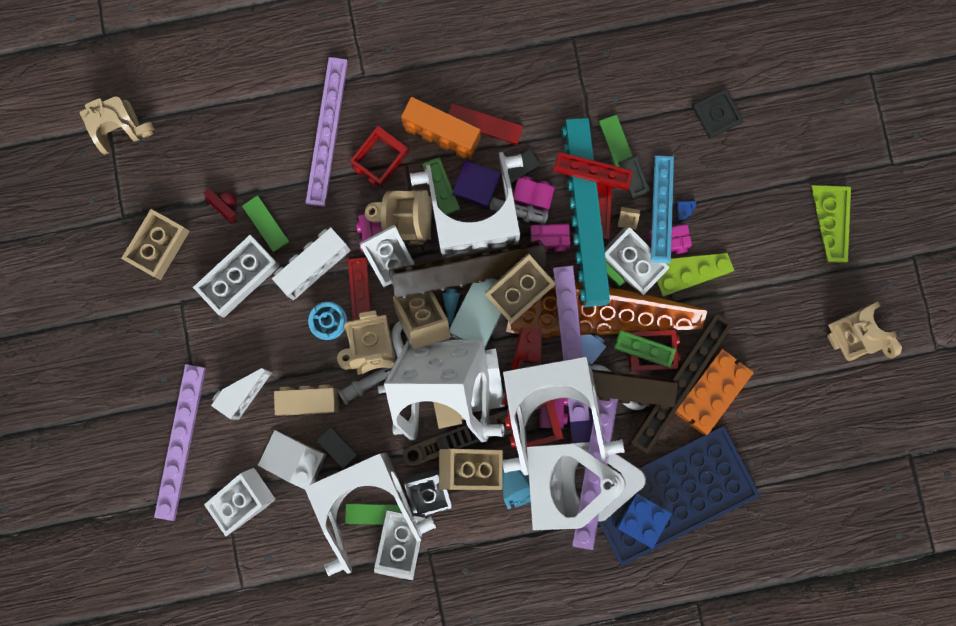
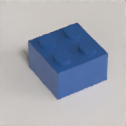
M636 493L628 502L615 527L653 549L672 513Z

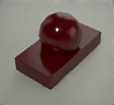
M208 188L204 192L205 200L230 224L237 221L236 213L232 210L237 202L236 196L230 191H224L218 197Z

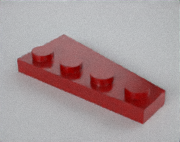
M521 327L515 348L514 360L510 367L511 370L518 369L520 360L541 362L542 328ZM506 391L504 398H502V405H508Z

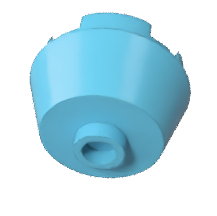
M334 302L319 303L311 310L308 318L311 332L323 340H332L340 336L345 330L344 324L347 322L344 310Z

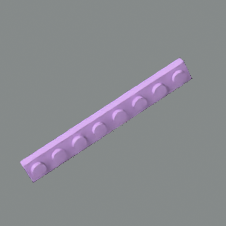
M332 57L328 59L306 197L307 205L326 206L347 73V59Z
M573 265L554 267L563 361L583 358ZM568 398L570 422L589 420L588 406L578 400Z
M185 364L154 518L175 521L206 368Z
M597 397L604 441L611 442L618 399L610 398V401H602ZM593 421L588 452L602 461ZM587 467L585 468L578 514L601 493L600 477ZM599 514L584 527L575 529L573 547L594 549Z

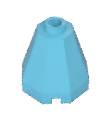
M502 468L503 497L507 509H511L512 504L515 507H519L531 502L529 475L524 476L521 470L505 473L504 468Z

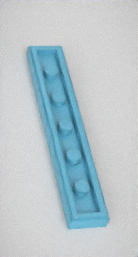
M655 155L650 262H671L674 156Z

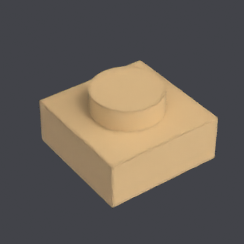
M621 207L618 227H630L636 230L640 210Z

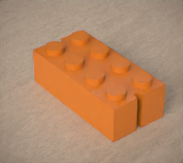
M413 97L410 98L401 116L405 131L413 135L417 133L429 143L434 141L439 144L440 148L446 151L451 149L456 152L457 156L466 159V157L472 158L481 140L479 128Z
M723 349L716 352L675 412L684 421H691L689 425L703 435L709 434L754 373L741 362L734 363L737 359Z

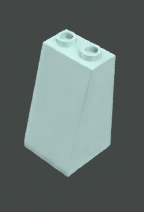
M491 278L486 279L482 283H472L449 329L451 337L458 340H483L485 350L502 314L485 295V291L497 281L496 279Z

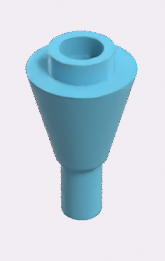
M446 289L442 293L448 324H452L454 321V312L456 311L461 294L457 293V289Z

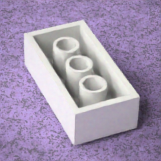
M332 228L324 229L318 235L319 238L315 242H309L303 248L304 251L300 255H294L285 268L281 267L274 273L275 276L272 280L293 301L350 252L348 246Z
M249 235L193 288L219 316L225 317L280 265L255 238Z

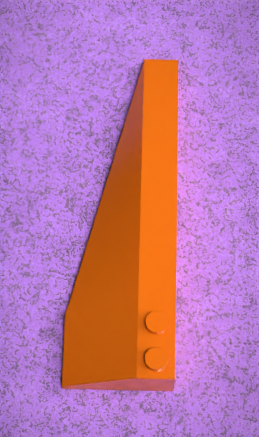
M575 281L580 336L596 333L597 335L619 334L620 330L629 333L630 331L642 332L647 330L703 329L707 314L706 309L609 287L610 301L608 305L584 307V302L580 301L579 295L582 284ZM555 285L512 324L508 321L506 332L519 334L521 327L542 328L541 338H550V335L561 337Z

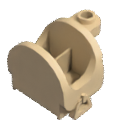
M117 96L105 101L98 98L85 104L86 109L79 112L91 139L104 155L111 152L108 132L122 127L134 142L141 140V136L146 138L154 134L153 130L155 128L152 122L139 125L130 102L127 100L122 101Z
M387 191L383 196L382 202H373L367 205L365 209L366 218L373 223H381L382 230L395 225L402 241L407 243V245H424V242L431 240L432 198L428 195V191Z
M879 301L869 304L828 325L832 332L827 335L835 350L841 349L846 360L852 361L866 353L873 354L881 349L888 358H894L901 354L902 346L896 339V332H885L878 328L874 321V311L881 306Z
M376 311L364 312L359 314L360 320L349 321L344 324L350 348L341 350L338 353L337 361L342 369L357 368V374L360 375L376 368H393L396 360L386 315L377 316Z

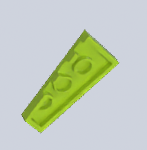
M812 185L811 190L826 260L832 263H847L851 187Z
M728 253L671 259L670 263H666L670 268L656 283L661 296L665 297L734 271Z

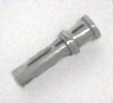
M493 198L490 203V210L499 211L505 201ZM514 204L517 217L523 218L525 222L532 221L539 223V225L546 224L548 210L535 209L531 205L524 207Z
M380 368L358 382L352 381V384L343 390H337L345 405L349 404L348 402L355 397L363 396L362 394H364L365 390L386 379L391 372L389 370L391 368Z

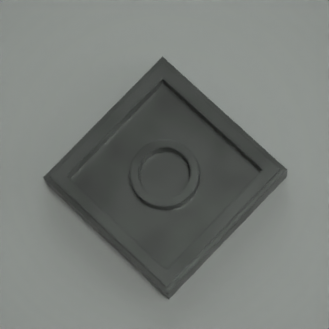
M727 89L692 106L709 139L744 122Z

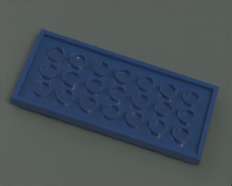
M721 426L709 432L708 435H703L639 467L645 474L646 482L637 494L672 513L653 549L615 527L630 499L604 521H598L619 565L623 566L760 497V494L725 426Z

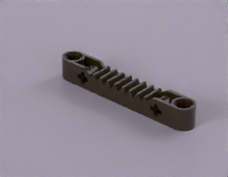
M509 409L489 416V424H504L502 417H507ZM532 414L530 415L527 423L530 422V420L532 419ZM515 415V416H516V420H517V425H518V427H519V426H520V425H519V419H518L517 415ZM504 424L505 431L511 430V428L507 429V427ZM466 425L406 448L403 458L408 465L414 466L439 457V450L460 449L480 440ZM411 450H416L419 454V458L416 461H411L408 457Z

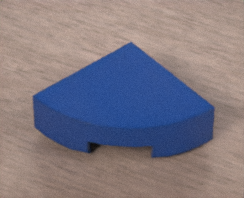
M696 201L676 202L677 221L685 220L693 213Z

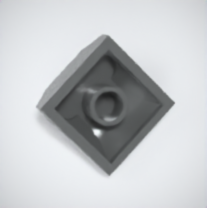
M433 469L418 473L404 481L414 516L422 517L452 508L448 490H439V470Z

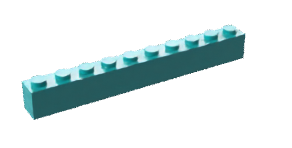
M589 118L567 119L564 127L561 128L562 138H565L566 142L563 145V152L594 160ZM569 175L570 179L567 180L568 191H571L572 195L569 198L570 209H573L574 213L571 216L572 227H575L576 234H573L574 245H577L578 252L575 253L576 264H579L580 267L577 277L578 282L582 284V289L579 291L580 301L584 302V307L606 306L610 301L597 184L593 181Z

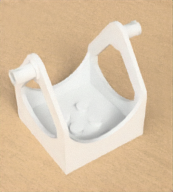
M499 152L506 201L497 213L479 222L466 223L456 221L445 215L438 208L430 165H426L427 169L424 172L410 173L412 186L423 183L430 185L443 258L519 244L520 232L508 169L523 167L521 154L506 157L503 152Z
M407 340L384 383L393 420V434H404L409 440H416L419 431V402L432 401L447 405L461 414L466 420L469 429L481 442H486L489 436L503 437L505 431L504 424H489L490 380L483 340H442L414 350L409 340ZM479 373L482 374L483 380L482 418L480 422L473 416L471 408L474 383ZM411 404V417L407 421L399 413Z
M587 357L503 372L511 425L519 458L503 460L505 473L521 470L524 476L529 475L526 423L530 415L540 405L558 398L578 400L592 409L602 462H607L608 455L625 453L622 439L612 442L604 441L593 372ZM516 411H517L518 419H519L520 433H519V429H518V425H517V420H516V416H515Z
M590 442L527 447L533 530L579 529L588 524L598 514V521H604L644 487L646 482L645 474L618 454H611L608 457V464L621 472V474L588 452ZM580 462L600 477L601 493L578 514L580 498L575 488V471Z
M388 453L375 455L304 487L323 533L338 559L324 564L328 576L341 570L346 571L347 574L352 573L350 561L336 520L341 502L347 494L357 487L375 486L390 492L395 497L417 542L422 541L421 536L423 533L436 528L431 516L418 523L415 521ZM328 516L332 523V527L337 542L335 541L333 535L331 534L330 530L326 525Z

